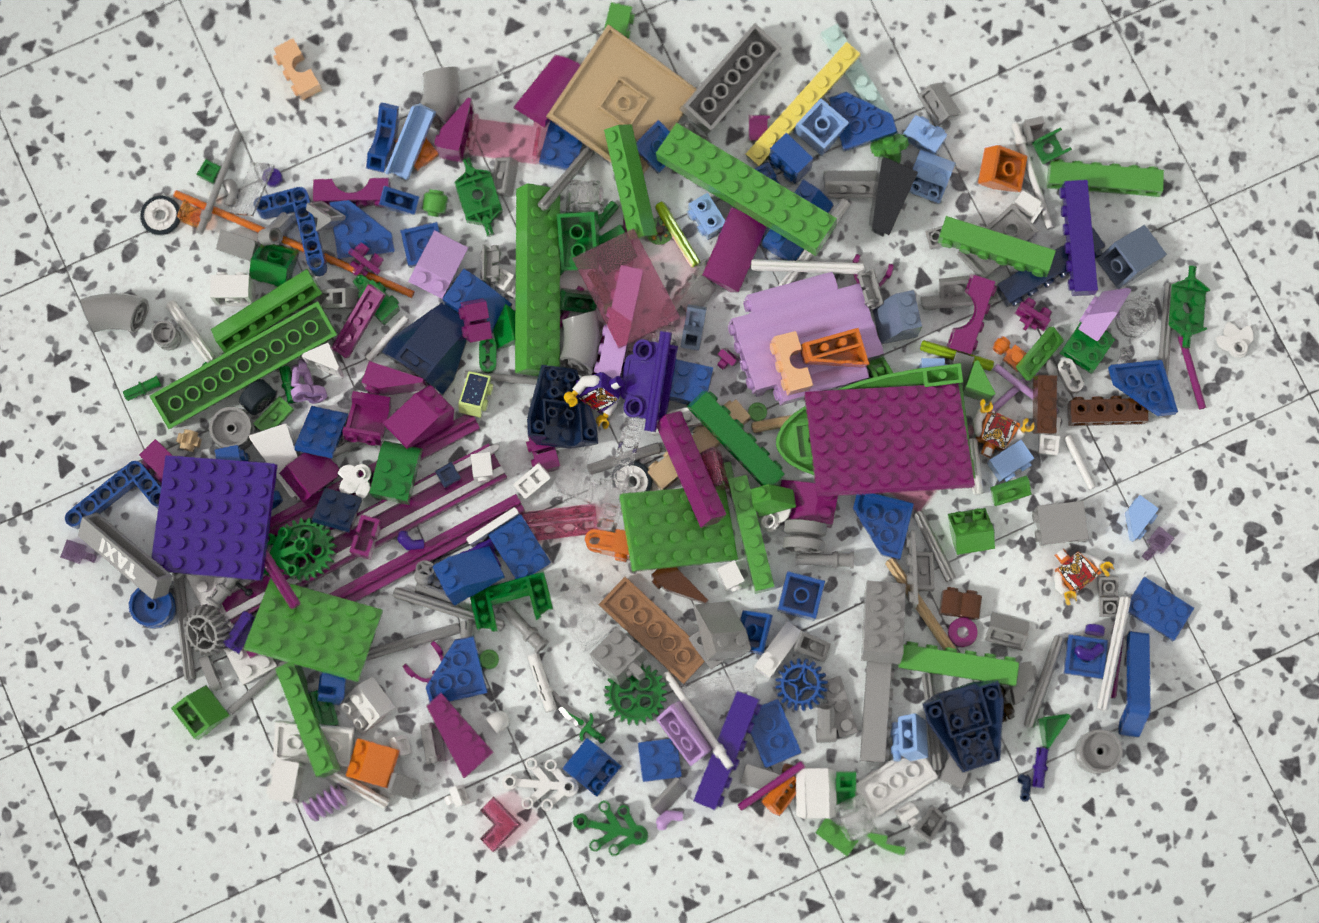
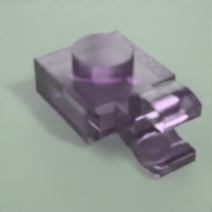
M1159 526L1146 541L1150 547L1141 557L1148 561L1157 551L1162 554L1175 538Z
M67 539L60 558L80 564L82 559L95 563L97 556L86 552L87 546Z

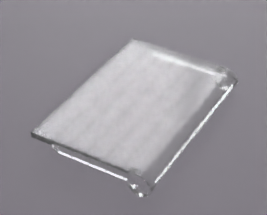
M249 162L250 167L239 190L240 194L233 208L229 209V213L254 216L275 165Z

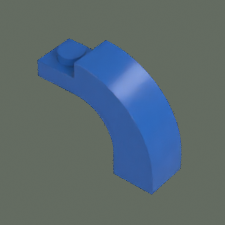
M380 103L375 137L367 152L366 169L385 172L397 138L400 120L398 119L399 106Z

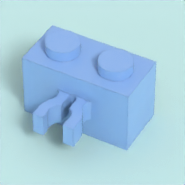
M917 115L914 116L903 133L911 145L934 155L937 154L947 137L944 129L939 126H933L929 123L928 119Z

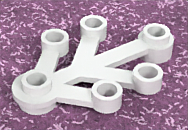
M528 758L525 765L533 771L539 780L518 779L513 774H507L502 779L504 788L508 790H513L516 787L539 788L530 797L522 800L521 804L525 809H531L534 803L550 789L558 790L550 799H544L541 803L543 810L550 811L553 805L562 797L574 796L579 787L574 778L563 775L558 769L557 763L552 759L545 762V768L550 772L552 771L559 782L550 781L537 765V761L534 758ZM530 760L535 762V766L532 768L528 766ZM549 762L555 764L553 769H548L547 764ZM508 778H512L514 781L511 786L506 783ZM567 783L572 784V789L570 791H567L565 789V785ZM527 799L531 801V806L529 807L524 806V801ZM549 801L551 807L545 809L543 806L544 802Z

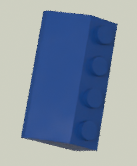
M804 179L794 192L827 213L834 206L820 189ZM771 229L762 241L763 248L786 261H797L805 250Z

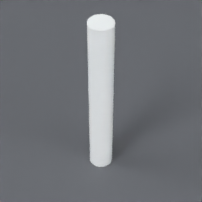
M403 316L365 358L368 361H372L409 320Z
M1071 435L1065 437L1064 440L1088 489L1095 488L1096 486Z

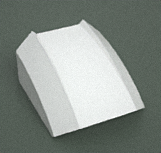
M829 768L802 769L796 774V814L798 817L803 819H830L836 816L835 771Z

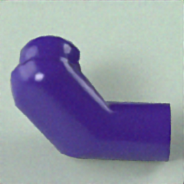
M400 531L398 533L397 540L406 550L425 549L424 539L413 540L408 536L407 531Z
M1100 643L1092 649L1079 645L1074 650L1079 659L1092 661L1105 651Z

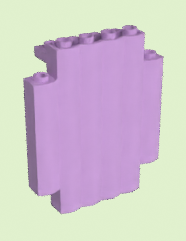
M833 272L752 293L745 297L743 305L745 311L749 312V314L732 318L728 325V331L734 337V349L740 355V367L746 373V385L748 389H751L752 394L758 397L764 395L767 390L774 388V398L782 406L805 399V392L836 390L869 378L866 366L862 368L804 364L800 351L798 354L790 356V363L797 369L808 367L813 386L808 391L787 396L786 391L781 386V373H778L776 370L775 354L773 355L770 350V343L774 336L794 331L797 332L801 345L808 341L859 328L868 361L880 358L884 354L883 348L871 318L870 310L864 304L863 290L859 283L838 289Z

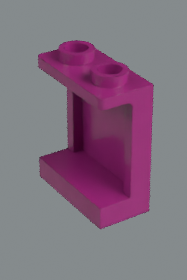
M353 391L350 413L346 427L343 428L344 440L353 443L362 442L371 446H382L386 430L384 422L389 418L392 407L391 397Z
M303 453L287 464L279 474L304 503L327 484L335 481L339 477L338 471L340 469L331 458Z

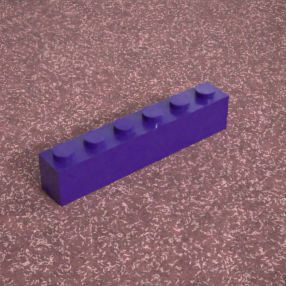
M1088 180L1064 181L1062 187L1059 188V197L1063 199L1061 216L1065 219L1062 230L1067 240L1064 243L1065 254H1068L1066 271L1070 273L1068 290L1071 291L1072 296L1095 295L1098 291Z
M741 691L736 692L717 740L725 748L726 755L733 763V766L730 769H726L720 758H717L712 752L694 797V802L713 810L722 807L725 796H723L725 788L729 789L733 780L730 775L732 770H737L740 762L737 759L740 751L744 752L747 741H745L747 733L751 734L755 723L752 720L754 715L758 716L761 710L760 699Z

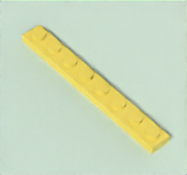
M846 42L747 151L746 155L758 166H761L769 158L770 148L785 133L790 135L795 129L796 124L828 93L861 54Z

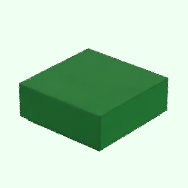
M205 159L196 175L214 185L221 166Z

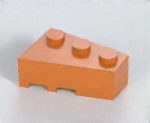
M859 328L801 344V355L804 364L862 368L869 365Z

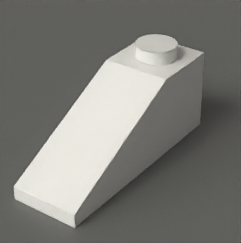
M787 621L757 661L754 669L770 679L796 643L801 630Z

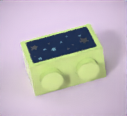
M468 371L458 403L459 413L481 418L482 412H486L489 401L486 400L487 396L491 395L493 391L491 376Z

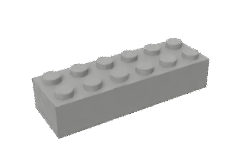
M754 23L679 110L704 133L708 134L782 50V47Z

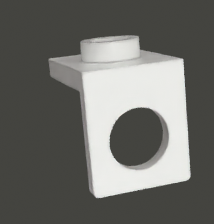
M1022 190L1014 205L1017 209L1030 216V222L1033 223L1042 211L1044 202L1027 191Z

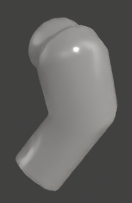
M227 179L223 182V187L226 188L229 195L224 204L233 208L240 191L234 180Z

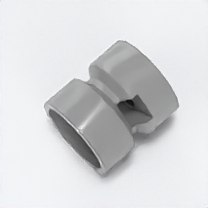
M159 321L152 327L151 337L163 350L171 351L180 345L181 334L170 322Z

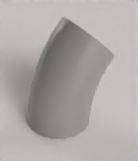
M454 66L437 68L423 73L424 88L420 104L436 111L430 126L435 130L440 131L456 111L459 96L458 68Z
M122 293L99 294L80 299L86 318L94 333L109 329L137 332L144 324L149 307L147 299Z
M596 311L562 320L564 344L559 361L564 368L577 369L580 376L592 375L598 358L600 329Z

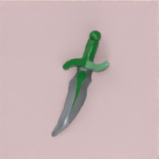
M553 690V698L559 711L568 721L574 723L575 727L581 729L579 734L580 741H584L583 735L587 732L595 740H598L599 743H605L606 738L601 736L602 734L592 727L594 721L592 713L589 714V721H585L581 713L567 705Z

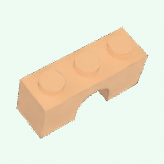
M293 38L273 48L276 53L273 57L278 66L283 65L285 70L282 73L287 81H292L293 86H291V89L296 97L300 96L303 101L322 91L311 69L305 72L295 71L296 65L305 59Z
M796 331L774 336L770 343L771 353L775 354L776 370L778 373H781V386L786 391L787 396L808 391L813 386L808 367L797 369L790 363V356L798 354L802 349Z

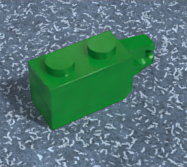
M359 274L353 280L354 285L359 290V299L368 284H372L383 293L387 290L380 282L376 284L373 279L370 281L362 274ZM386 294L374 316L385 325L400 311L399 301L393 295L389 297Z

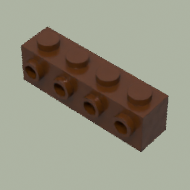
M1095 396L1089 400H1084V397H1073L1067 403L1068 426L1146 424L1149 421L1148 409L1131 397L1130 399H1122V396H1112L1111 399H1103L1102 396Z

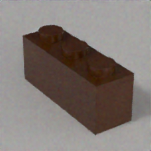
M1037 375L1033 377V434H1056L1057 376Z

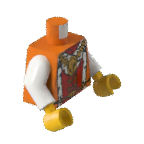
M985 399L980 401L981 408L978 409L972 421L976 440L984 444L980 454L989 458L992 457L994 449L998 451L1005 450L1021 440L1027 432L1034 429V422L1031 426L1025 425L1029 421L1028 418L1023 420V426L1021 427L1020 423L992 411V402L990 401L989 405L984 406L986 403Z
M1063 548L1054 555L1061 563L1055 569V588L1065 598L1067 605H1070L1069 599L1071 598L1077 601L1076 593L1102 573L1100 570L1107 577L1110 576L1107 569L1115 570L1111 562H1104L1084 552H1077L1070 557Z

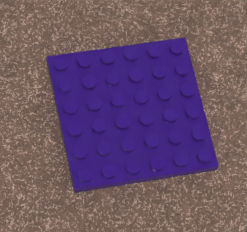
M165 455L151 558L169 573L263 581L278 465L274 463Z

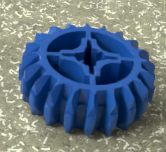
M798 658L797 665L791 660L789 661L790 668L785 664L783 665L786 670L785 673L780 670L778 672L782 675V679L776 678V681L780 682L781 685H776L775 689H781L782 691L778 692L777 696H785L781 702L784 704L789 701L787 704L788 708L795 704V711H798L800 706L802 711H806V705L812 710L814 709L813 702L820 705V702L817 700L818 697L825 699V696L820 693L821 691H828L827 688L822 687V685L828 684V681L821 680L826 677V673L819 674L822 667L819 666L814 669L816 666L814 661L809 666L808 659H805L802 664L801 659ZM802 669L796 679H788L793 672ZM808 670L815 675L817 685L808 682ZM801 680H803L806 685L811 687L805 686V688L800 690V687L793 683L798 684V682L801 683ZM786 685L795 688V700L789 696ZM806 691H815L810 698L801 701Z

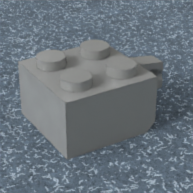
M618 627L590 653L593 663L618 685H621L631 675L640 682L646 677L644 671L640 668L641 664L647 659L645 651Z

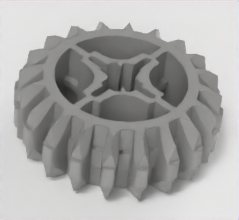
M203 604L194 607L187 613V616L184 618L185 623L182 625L186 629L183 633L187 635L186 640L190 641V647H195V652H200L201 655H207L208 657L218 655L226 650L227 647L223 642L230 638L228 634L232 628L228 626L229 620L224 618L225 613L221 614L220 609H216L213 605Z

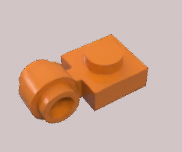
M1002 336L994 342L992 349L999 355L1006 354L1003 361L1017 372L1016 365L1027 353L1016 344L1010 349L1009 345L1011 342Z

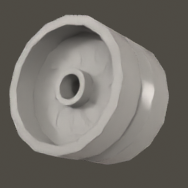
M236 407L220 409L213 415L209 425L210 436L220 448L238 445L241 449L246 450L252 444L249 435L255 434L256 429L251 418L244 411Z
M786 520L784 532L792 536L783 538L782 549L805 554L824 553L825 542L819 538L826 536L827 525L809 520Z
M1103 729L1093 730L1082 735L1076 742L1074 750L1075 759L1079 766L1086 772L1093 774L1106 773L1115 769L1120 763L1123 754L1122 744L1118 737L1112 732ZM1097 748H1100L1099 752L1101 753V755L1097 754Z

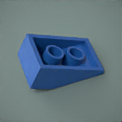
M466 269L461 271L442 299L446 306L459 314L460 302L483 298L487 302L489 318L486 319L490 321L491 333H493V329L505 304L509 307L512 306L511 302Z
M489 546L450 556L432 566L446 596L454 606L505 578Z

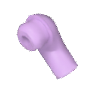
M664 811L656 820L657 829L663 831L667 829V825L671 821H682L683 811Z

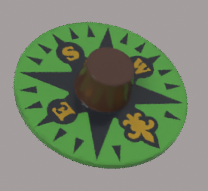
M661 217L654 218L657 235L648 237V240L657 245L665 244L670 241L672 235Z

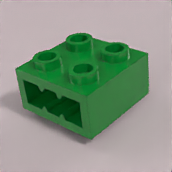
M1080 322L1059 354L1073 360L1076 365L1092 374L1115 339L1110 332L1105 330L1097 342L1078 329L1082 324Z

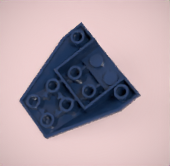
M441 302L393 336L382 353L394 362H399L420 378H423L427 385H432L437 392L444 395L455 379L467 343V339L462 334L464 319L461 320L458 313Z
M549 365L541 366L527 416L528 437L536 445L572 449L598 444L597 424L590 406L577 398V404L574 407H570L564 400V394L572 392L576 381L580 380L577 369Z
M998 680L968 683L937 693L922 703L927 723L962 772L1000 761L1003 696Z

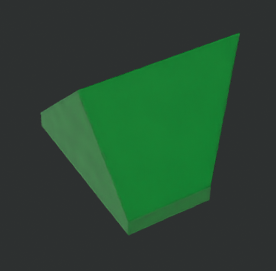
M506 304L493 329L497 349L515 345V310Z
M1061 714L1037 719L1044 748H1050L1071 715Z

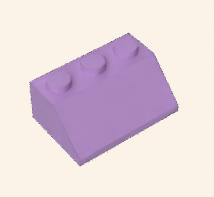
M1131 289L1103 291L1099 297L1095 295L1079 321L1082 324L1078 329L1098 342L1119 312Z
M680 701L670 705L656 718L690 766L713 750Z

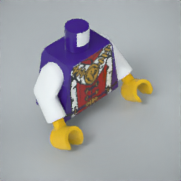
M604 372L583 376L580 380L576 381L572 392L564 394V400L570 407H574L578 402L577 398H579L598 413L604 412L603 415H599L596 418V423L600 426L603 422V429H607L609 427L607 418L612 415L620 400V387L623 386V380L620 376L611 378Z

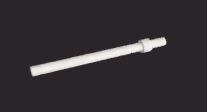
M1014 123L1012 128L1016 137L1014 139L1016 146L1019 147L1021 154L1028 156L1026 169L1036 198L1044 202L1041 214L1046 228L1051 229L1054 225L1026 146V137L1023 136L1019 123Z
M670 671L663 674L664 678L713 748L712 752L714 755L720 758L726 769H730L733 763L726 755L723 745L718 743Z

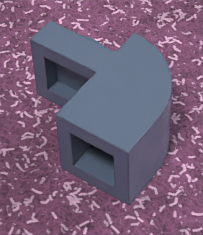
M688 304L681 348L700 349L707 307Z

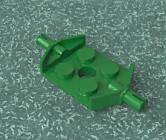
M465 158L463 162L466 170L454 183L466 221L470 224L482 225L485 228L486 236L490 237V233L493 236L494 232L491 224L503 210L491 173L487 170L474 169L471 158H467L469 165ZM481 191L483 197L478 200L474 199V192Z
M1188 266V277L1172 284L1168 325L1183 337L1182 348H1190L1192 335L1207 330L1206 327H1203L1206 293L1210 289L1196 278L1197 266ZM1184 303L1189 307L1188 313L1183 310Z

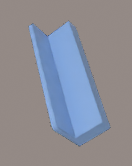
M420 103L411 107L385 174L394 173L405 180L409 179L436 111Z

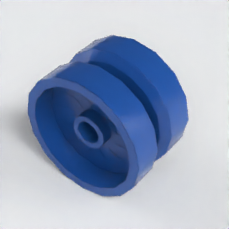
M137 588L130 597L129 612L136 622L152 629L163 628L175 618V598L168 591V595L152 600L141 589Z

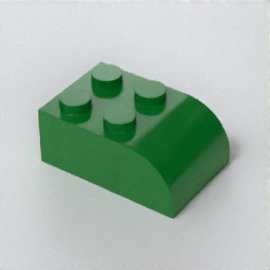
M384 440L379 452L369 492L370 495L374 498L410 505L423 449L413 446L406 449L403 444Z

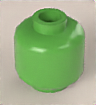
M429 189V192L424 193L422 209L428 212L427 216L439 217V214L446 212L448 197L444 194V191Z

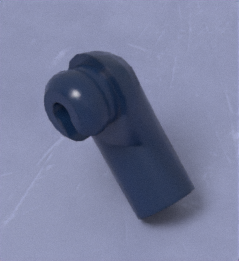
M1021 773L1017 778V782L1022 784L1020 799L1023 802H1027L1031 794V778L1029 775Z

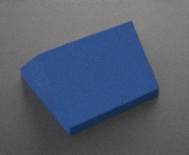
M742 611L740 621L747 631L751 647L748 652L758 655L764 653L773 615Z

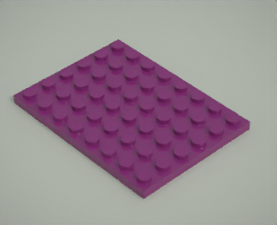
M958 383L929 387L920 385L805 392L804 397L817 497L974 488L975 481Z

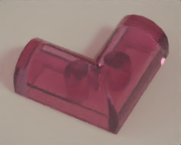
M495 797L480 810L494 824L480 838L493 853L522 825Z

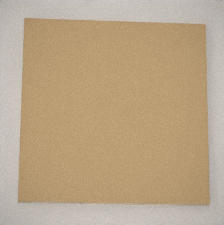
M608 24L546 117L611 163L604 133L605 129L616 125L632 124L636 142L657 120L671 131L683 116V113L679 110L680 107L697 88ZM639 155L644 174L650 165Z

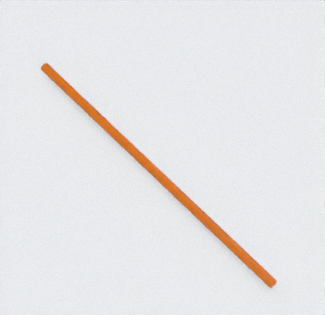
M178 190L173 195V197L203 210L207 204ZM214 206L212 210L213 214L257 233L262 229H266ZM283 236L281 243L304 252L302 243ZM324 253L326 262L351 273L355 269L349 263ZM371 272L364 276L370 281L373 279L375 283L380 282L384 287L410 298L414 296L415 291Z

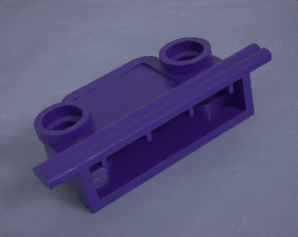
M660 331L659 343L645 339L638 340L633 346V354L627 356L623 363V386L620 387V395L626 400L624 412L632 418L646 419L645 431L656 432L657 421L666 415L668 411L678 346L670 344L672 336L670 332Z

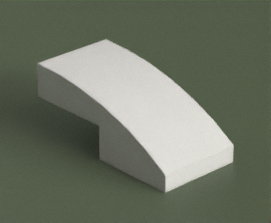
M500 267V280L496 284H490L516 301V277Z
M1057 417L1056 434H1039L1038 453L1058 455L1061 417Z
M538 463L513 485L527 499L547 482L551 476Z

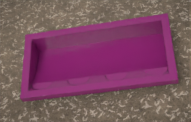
M554 55L514 105V109L545 128L550 122V119L546 117L581 64L569 58Z
M731 208L702 276L729 292H739L766 230V226L742 211Z

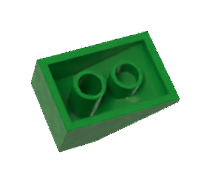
M598 210L558 213L557 225L561 271L599 269Z

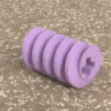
M338 783L337 789L332 785L330 786V793L324 789L323 797L316 793L317 800L309 797L310 804L302 801L303 807L311 820L319 821V815L325 818L326 811L332 814L333 807L339 810L340 803L343 806L347 805L346 796Z

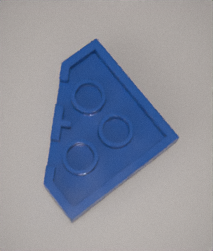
M848 92L829 97L831 107L849 122L840 135L844 151L898 133L894 117L891 113L883 111Z
M350 200L330 202L332 208L346 216L345 220L333 227L338 259L353 257L347 252L350 248L354 249L360 242L369 248L365 255L394 252L392 232L379 224Z
M1162 360L1113 364L1108 367L1113 386L1156 416L1175 415L1178 412Z
M874 493L856 494L853 510L880 555L900 560L914 503Z
M474 635L454 640L426 685L429 702L440 692L449 702L488 692Z

